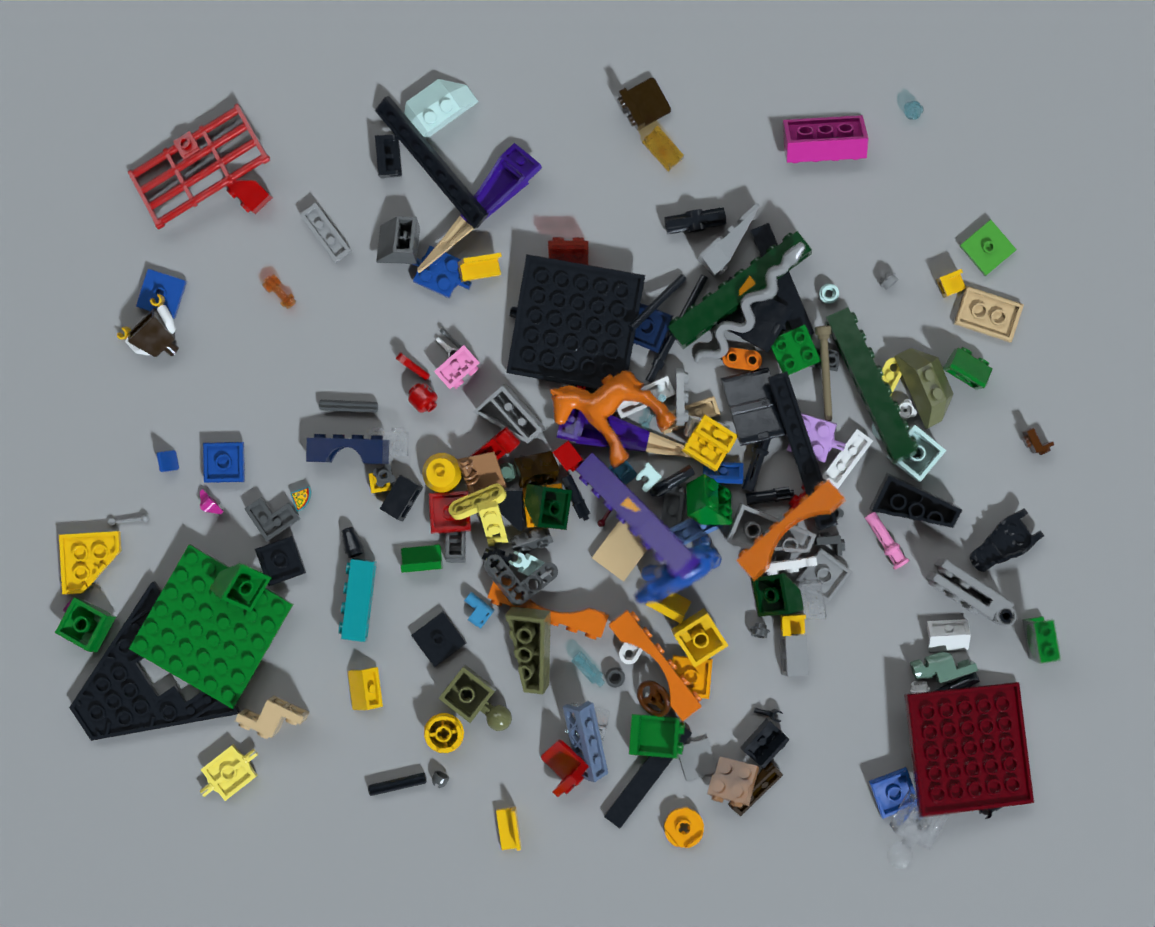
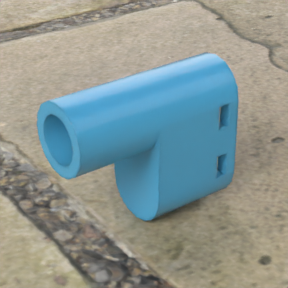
M470 592L464 601L475 610L468 618V621L481 629L495 609Z

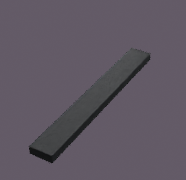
M390 96L384 97L375 112L474 229L478 228L489 215Z
M786 371L768 377V381L806 495L810 496L815 492L814 488L820 482H824L788 372ZM834 512L828 515L814 516L818 531L838 525Z

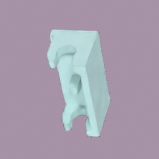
M646 463L644 465L645 468L636 476V480H640L642 476H644L642 481L645 482L647 480L641 487L644 492H647L662 478L649 463Z

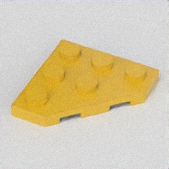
M120 531L59 535L62 595L85 593L122 551Z

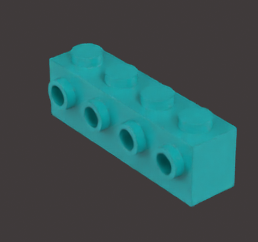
M353 558L350 562H347L346 574H349V577L343 589V594H346V602H342L341 614H344L343 622H340L338 633L341 634V639L366 642L368 639L377 561Z

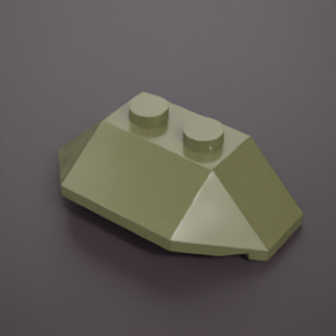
M913 348L895 355L894 357L925 429L941 422L954 393L939 358Z

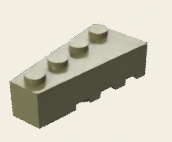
M512 606L505 614V617L510 627L509 633L515 648L514 654L519 665L518 671L523 692L543 695L549 686L551 611Z

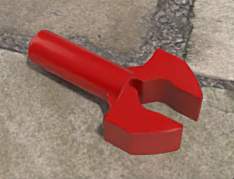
M401 352L395 358L422 379H429L430 374L416 365Z

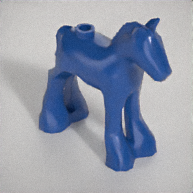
M706 534L692 541L693 547L689 549L701 562L684 579L678 574L673 576L666 569L669 566L667 563L661 566L649 564L643 567L641 575L648 582L635 593L634 598L636 602L643 604L663 600L669 595L691 586L706 576L712 569L720 566L721 555L717 552V549L711 548L710 537Z

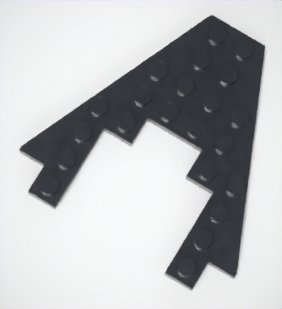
M155 581L149 585L69 707L91 741L237 715L241 712L237 705L232 709L204 692H200L186 701L176 685L160 696L158 695L138 664L144 658L129 649L162 592Z

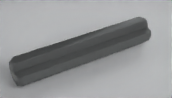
M321 399L319 401V409L376 413L378 412V403Z

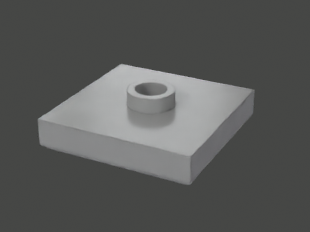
M819 548L814 555L817 559V565L806 566L796 580L829 604L852 574V571L822 548Z

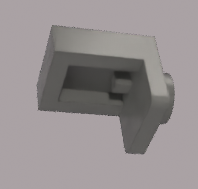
M820 532L819 536H816L815 545L835 544V554L842 556V551H845V541L841 539L840 535H831V532Z

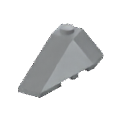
M758 203L749 209L735 225L733 224L729 227L721 238L718 237L699 255L697 260L713 277L716 274L721 276L728 269L726 265L732 258L760 206Z
M739 503L732 520L727 542L744 549H750L757 537L760 535L765 536L769 532L768 528L776 521L779 523L782 520ZM793 526L780 539L774 551L809 553L816 534L798 526Z

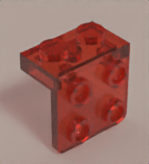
M553 237L552 241H548V258L588 265V241H584V238L574 237L572 241H564L563 237Z

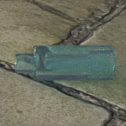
M582 651L571 659V662L592 684L596 683L601 687L605 683L601 678L603 674Z

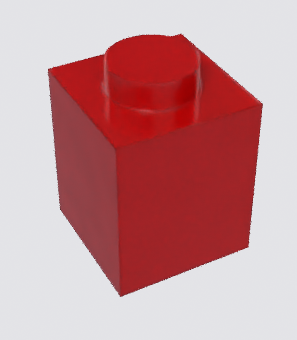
M569 440L552 452L566 471L571 470L574 472L580 466V461L583 460Z

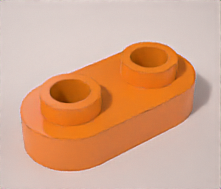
M729 348L727 354L722 357V362L729 368L754 371L761 366L762 357L757 351ZM730 354H734L736 356L735 361L729 360ZM750 357H754L756 359L755 364L749 363Z

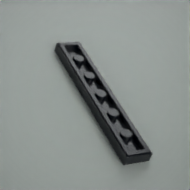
M769 223L750 230L760 257L767 254L766 250L772 245L778 246ZM787 272L777 280V298L779 303L793 310L787 320L790 329L793 330L806 325L809 334L812 335L814 330L790 272Z
M686 727L684 734H681L680 742L683 744L692 734ZM649 756L604 817L620 829L673 758Z

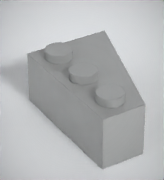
M507 384L499 387L473 411L475 414L484 417L489 422L503 429L508 427L517 438L526 443L531 442L546 428Z

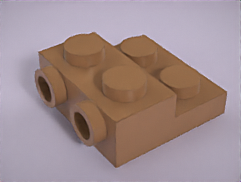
M720 756L715 775L712 774L707 794L712 796L711 800L723 803V800L731 801L730 805L735 807L749 806L759 767Z

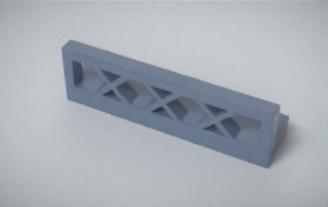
M587 701L579 707L566 704L563 706L572 750L589 766L587 772L582 774L584 779L595 783L608 774V768L594 703Z

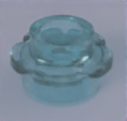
M917 101L907 102L904 105L905 116L911 120L918 119L924 111L923 106Z

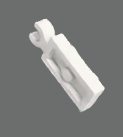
M816 556L771 561L770 568L766 572L767 575L779 574V570H787V573L798 572L799 568L816 566L817 559Z

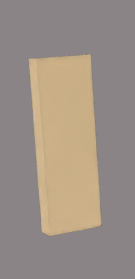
M714 396L685 406V410H688L691 416L702 418L703 415H707L713 418L721 415ZM676 409L670 411L676 416ZM675 422L663 433L667 434L684 428L687 422H685L684 426H676Z

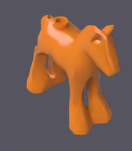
M628 370L621 371V373L614 377L611 374L606 376L601 381L604 385L594 393H589L586 390L569 385L559 389H551L555 423L563 425L573 409L581 411L587 421L608 442L610 447V464L613 469L629 458L621 440L610 427L607 420L623 401L641 402L648 406L656 415L657 426L661 433L672 426L677 419L667 406L656 399L649 390H641L644 383L636 379L634 374Z

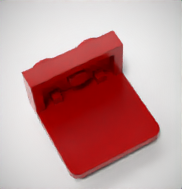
M561 739L556 741L541 755V759L562 779L552 791L557 797L563 793L567 795L574 786H577L584 779L582 774L589 767Z

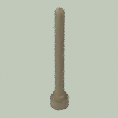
M816 326L815 335L820 339L824 418L831 422L833 417L828 338L832 334L831 326Z

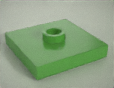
M989 220L959 245L984 276L989 274L1017 250L992 220Z

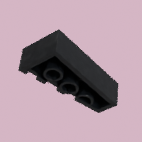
M886 473L869 508L871 512L884 513L954 528L962 512L959 506L889 473Z

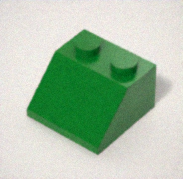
M964 347L954 349L943 370L975 390L985 388L993 369L988 366L989 362L980 357L976 359L971 356L972 352Z
M74 597L55 633L87 652H98L116 616L100 607Z

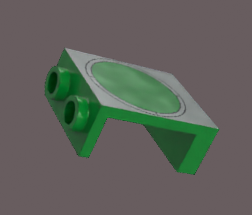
M1043 616L1022 619L1029 659L1038 663L1061 660L1054 620L1045 621Z

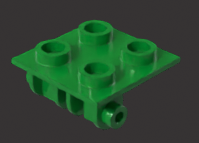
M806 325L778 336L771 347L782 373L787 371L788 375L821 361Z

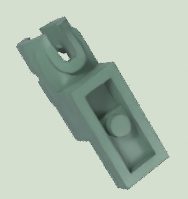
M942 651L926 656L925 665L919 659L910 662L913 675L917 681L933 678V675H935L936 681L943 683L978 671L976 663L973 661L969 662V659L957 663L958 666H955L952 655Z

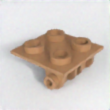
M494 451L457 459L469 494L493 484H500L503 488H507Z

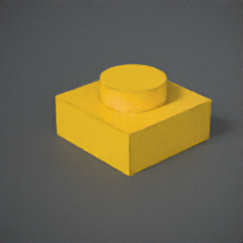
M369 473L371 493L390 491L392 489L390 482L384 484L383 487H379L376 484V476L373 473Z

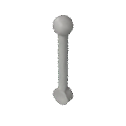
M144 514L141 517L117 520L110 518L108 525L115 526L117 523L134 521L147 522L149 516Z

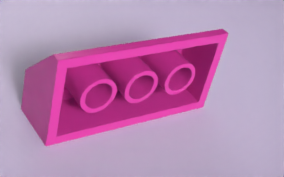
M863 115L783 120L784 150L787 163L867 158L868 135Z

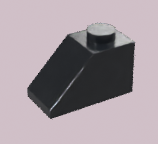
M506 491L505 499L498 504L500 512L518 531H523V491Z

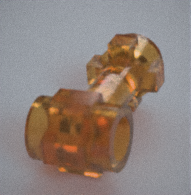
M274 274L269 275L263 280L264 283L261 285L268 293L273 291L282 300L280 304L283 307L290 309L296 303L295 297L292 294L287 295L279 286L281 281Z

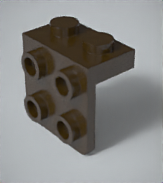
M649 78L629 90L624 88L619 91L618 103L622 109H626L629 114L627 119L632 127H636L637 131L671 112V107L655 78Z

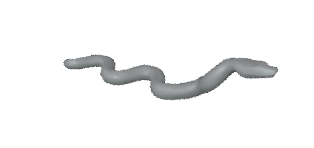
M800 242L790 248L783 255L779 265L768 269L765 276L767 286L765 289L751 292L742 298L741 310L745 317L744 323L722 321L716 326L714 335L719 348L717 350L703 349L697 351L694 357L696 363H698L701 357L718 359L727 354L729 345L724 335L726 330L745 333L754 327L755 316L750 305L754 302L771 299L776 295L778 291L777 276L785 274L789 267L799 260L805 249L803 243Z

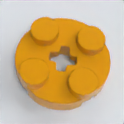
M687 806L671 811L664 822L666 838L676 847L690 848L695 846L702 839L704 823L700 814ZM681 823L689 824V826L687 827L689 830L688 832H685L684 830L681 832L679 831Z

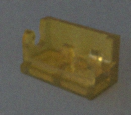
M658 125L642 141L644 146L668 172L684 158V154Z

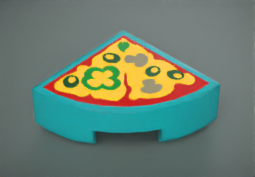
M310 486L291 493L297 512L303 510L308 504L311 497Z

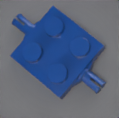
M429 245L426 254L421 259L417 258V263L413 265L418 268L435 247ZM446 252L421 273L417 271L413 279V283L449 299L453 290L458 285L468 290L472 285V282L469 281L461 282L457 264L461 259Z

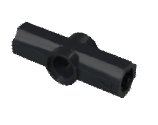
M724 207L704 211L703 209L687 211L685 214L664 217L667 234L686 231L689 233L706 230V228L727 224Z

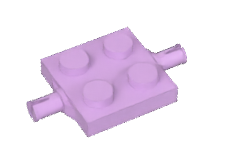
M801 413L818 461L825 463L828 453L832 448L844 451L846 443L835 440L837 423ZM788 444L787 451L792 452L790 444Z

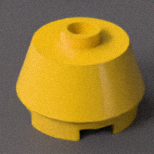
M437 453L430 456L424 463L422 476L425 484L431 490L444 493L453 490L459 484L462 472L454 456L447 453Z
M436 714L425 725V741L436 752H452L463 741V725L452 714Z

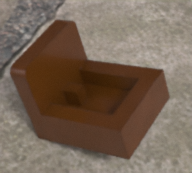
M1034 428L1022 432L1024 435L1022 440L1025 446L1030 448L1032 454L1039 453V455H1043L1051 451L1050 447L1055 445L1053 441L1041 444Z

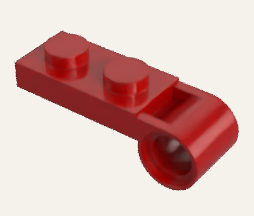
M505 427L470 456L494 451L497 460H499L506 453L512 452L521 441L508 427Z

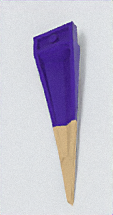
M515 143L499 157L474 195L476 200L489 214L487 218L529 184L528 181L542 169L538 161ZM462 214L417 268L418 273H421L474 229Z
M573 409L566 423L559 425L556 438L573 441L576 444L610 448L604 436L587 421L578 409ZM611 415L607 418L610 427L621 440L625 450L692 458L681 451L684 447L682 444L649 432Z

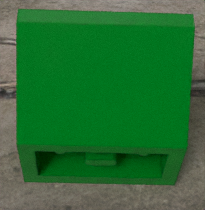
M705 474L686 484L688 517L701 525L732 524V495L728 488H725Z

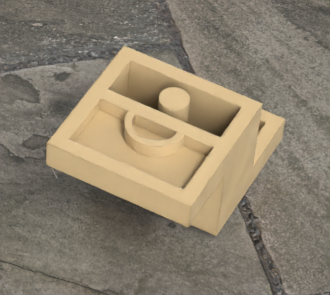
M272 696L266 701L260 715L244 709L238 713L235 721L239 723L241 728L246 730L251 728L257 731V735L268 739V737L272 738L279 732L284 720L292 725H301L307 719L310 712L279 697Z

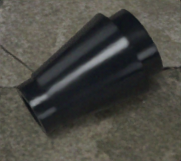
M353 527L343 529L344 551L348 558L363 554L364 546Z

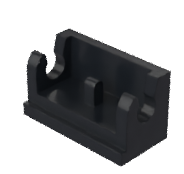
M395 134L375 135L378 176L381 179L402 177L399 139Z
M399 475L380 509L393 518L404 521L423 487L407 477Z

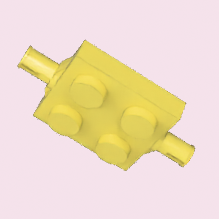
M233 744L203 767L201 771L206 776L209 784L200 790V793L207 790L202 796L206 797V795L214 790L226 801L258 775L250 765V761L258 756L257 752L253 754L256 750L253 748L244 756Z

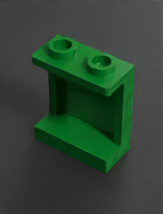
M632 714L629 755L678 759L679 755L683 754L684 744L680 740L681 734L685 732V722L675 717Z

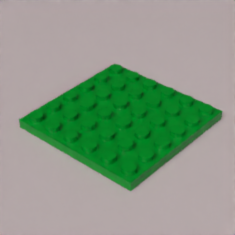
M189 544L129 649L234 709L294 604L265 588L251 612L220 599L210 590V587L218 574L229 568V566Z

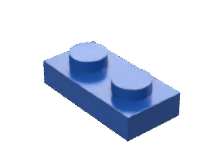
M722 462L715 472L703 465V474L718 483L743 484V463Z

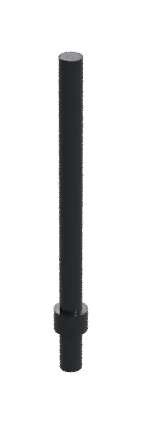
M701 274L679 317L686 314L685 311L695 304L708 277ZM671 333L659 355L651 363L652 368L645 379L650 383H653L659 370H662L665 364L664 360L675 341Z

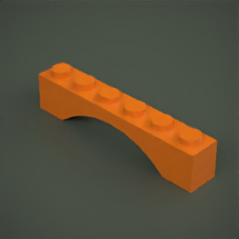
M829 480L825 483L823 481L814 488V493L810 496L808 494L799 501L800 505L795 509L791 508L784 514L785 518L778 523L776 521L768 528L769 532L765 536L760 535L754 540V545L749 550L746 548L739 553V558L736 561L754 581L770 568L775 547L790 528L807 518L832 514L846 501L845 497Z
M502 576L501 582L509 586L511 579ZM494 581L487 597L491 599L490 603L498 606L506 604L510 608L513 606L551 611V625L558 626L560 623L567 626L566 630L577 633L578 630L585 632L586 637L594 640L597 637H602L609 617L608 613L591 607L581 611L557 612L546 609L531 599L520 606H515L507 599ZM514 585L513 587L508 589V591L510 592L514 590V588H516L517 586ZM516 593L515 599H521L522 593Z
M628 609L612 620L608 626L621 642L630 643L643 649L656 660L668 681L670 706L680 719L684 721L702 707L700 704L701 697L695 690L693 692L690 691L687 687L690 683L683 674L679 676L676 673L675 669H677V666L671 659L666 660L662 655L665 651L658 642L656 644L650 639L652 634L646 626L642 629L638 624L640 619L634 611L629 612Z

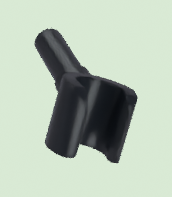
M754 709V713L766 715L775 722H781V720L774 718L776 713L783 714L778 709H773L772 711Z

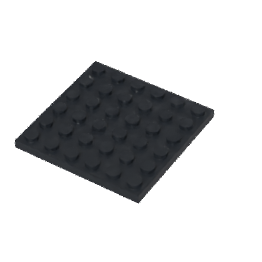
M526 254L506 373L599 389L604 385L601 381L609 374L614 377L621 373V371H629L635 331H631L628 325L639 315L645 275Z

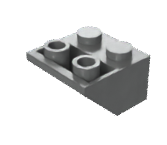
M397 216L380 225L377 263H417L420 235L417 217Z

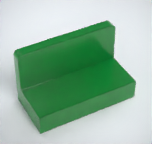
M441 545L401 549V573L443 568Z

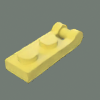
M498 501L478 504V511L488 546H495V543L500 542L502 544L508 543Z

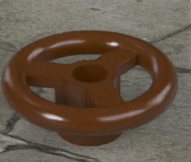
M651 680L640 683L637 689V697L642 708L652 716H665L670 710V698L666 689L659 683ZM650 686V694L648 697H643L644 688ZM648 703L656 705L661 711L652 709Z

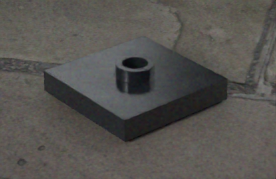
M294 536L255 549L263 573L271 577L268 587L307 573Z
M444 611L411 635L434 667L467 644Z

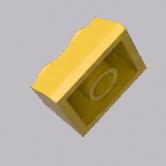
M705 608L671 629L674 637L694 667L728 647L727 642Z

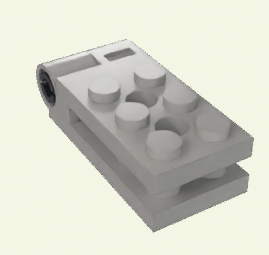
M937 559L934 565L939 567L938 572L946 577H954L956 584L966 589L971 588L984 598L980 602L938 573L931 571L926 576V579L930 580V586L938 591L945 590L947 597L958 603L960 601L963 602L962 607L975 614L978 612L996 624L1007 627L1015 623L1017 615L1012 608L1014 606L1013 603L946 559Z

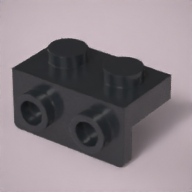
M766 718L740 748L763 769L785 747L789 738Z

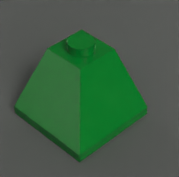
M238 563L221 571L210 587V590L220 599L251 612L271 577L247 565Z

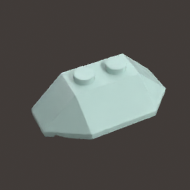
M437 79L406 102L404 114L422 136L427 139L478 103V100L467 85Z

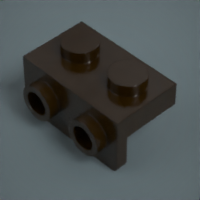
M552 450L514 458L513 462L520 478L519 488H527V484H551L557 480L560 471Z

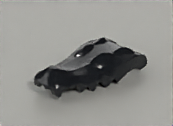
M1025 508L1003 519L984 542L970 554V561L978 571L985 572L995 564H1000L1025 554L1037 541L1045 536L1041 530L1032 535L1021 520V518L1028 514Z

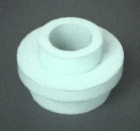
M825 284L819 291V297L824 303H834L839 297V290L834 284ZM827 290H830L832 292V297H827L825 295V292Z

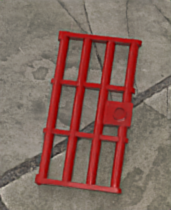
M236 103L229 111L208 124L201 125L195 132L191 133L189 131L173 141L174 145L168 149L164 148L160 154L136 169L127 172L150 213L155 227L159 230L167 222L191 207L198 206V203L225 186L234 184V181L262 163L266 164L271 160L240 105ZM239 114L243 123L212 142L208 133ZM248 130L252 139L221 158L217 148ZM204 136L208 145L201 149L196 140ZM257 146L261 155L230 174L225 165ZM177 152L180 153L183 159L178 164L175 163L172 157ZM212 152L217 161L186 180L183 178L180 171ZM168 159L171 165L170 169L146 184L140 185L137 179L138 176ZM222 169L226 177L193 196L189 187L216 170ZM172 176H177L180 184L149 202L145 193ZM186 192L189 200L160 218L157 217L154 211L155 208L179 193Z

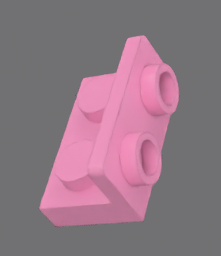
M463 345L434 372L449 389L452 387L457 389L464 383L463 377L467 374L472 376L479 369L477 365L480 362Z

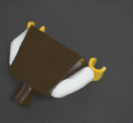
M157 294L159 303H156L154 298L150 299V303L158 307L157 310L153 308L132 330L127 326L121 327L125 335L119 332L117 337L125 339V343L136 354L158 357L165 351L170 356H173L179 349L173 343L176 327L167 306L163 305L165 302L164 296Z

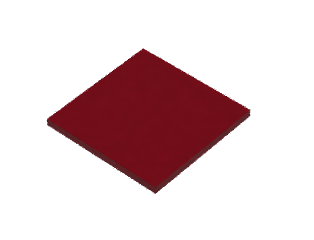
M1019 682L904 694L919 817L1034 803Z

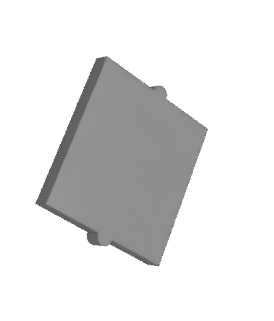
M708 738L698 741L691 740L690 743L684 744L683 754L679 755L686 781L698 777L704 778V775L716 771L717 767Z

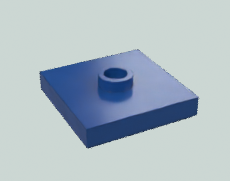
M148 269L136 307L151 311L153 308L157 310L158 307L152 305L150 299L154 298L156 303H159L157 294H161L165 298L163 305L167 306L172 318L175 319L187 281Z
M244 442L203 443L204 483L245 482Z
M906 767L869 781L882 819L918 806L916 793Z

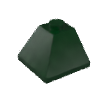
M527 484L524 505L536 527L567 530L572 490Z
M785 574L760 576L755 581L752 579L758 617L791 614L804 610L801 590Z

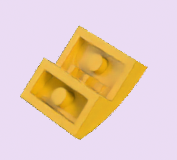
M703 415L681 451L715 472L718 470L726 454L731 450L737 439V434L707 415Z

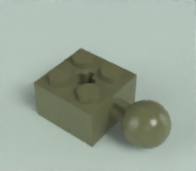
M466 665L461 668L438 698L469 723L472 722L479 711L486 715L487 724L495 731L507 729L512 721V715L508 708L502 705L493 706L488 702L496 688ZM469 689L471 690L472 697L468 696L466 698L463 696L465 693L463 690L467 691Z

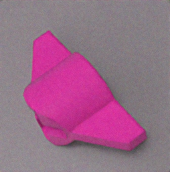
M204 489L200 491L201 510L215 514H222L224 512Z

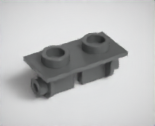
M544 527L530 530L531 538L528 537L527 532H524L510 539L513 550L524 555L532 549L545 548L550 543H553L549 528Z

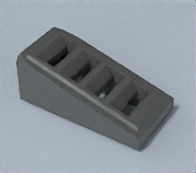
M466 531L446 533V562H466ZM450 536H461V539H450ZM450 544H461V547H450ZM450 552H461V555H450Z

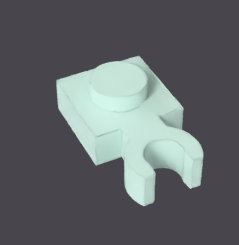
M514 551V554L518 556V560L516 562L509 561L512 566L519 568L518 572L526 576L531 575L545 564V562L526 553L524 555L518 551Z

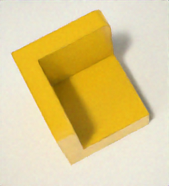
M962 269L936 279L943 298L966 289L961 277Z
M804 613L780 615L781 635L804 634L806 615Z

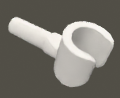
M440 337L436 339V341L447 351V355L449 358L451 357L450 352L452 350H458L456 348H451Z

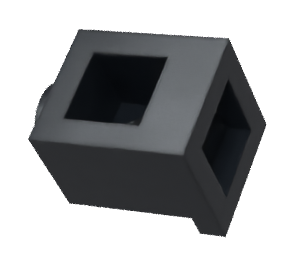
M495 547L494 550L486 548L482 559L486 560L491 555H498L509 567V561L512 560L514 554L509 553L506 556V551ZM491 561L490 567L497 569V561Z

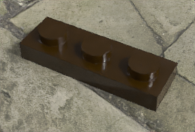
M770 762L756 777L749 806L735 807L730 805L731 801L728 805L741 817L783 774Z

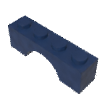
M314 434V438H307L306 462H332L340 450L350 447L358 452L363 463L389 464L390 440H383V436L371 435V439H364V435H352V439H345V435L333 434V438H326V434Z

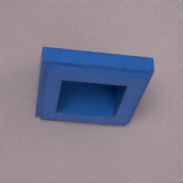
M176 451L157 452L158 465L161 472L179 469Z

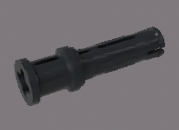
M771 439L756 442L752 446L753 455L742 489L754 492L764 457L769 454L768 447Z

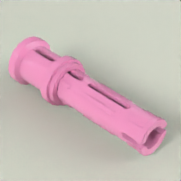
M872 512L864 517L885 549L883 550L884 554L888 555L893 563L894 570L910 561L900 550V544L894 542L876 512Z

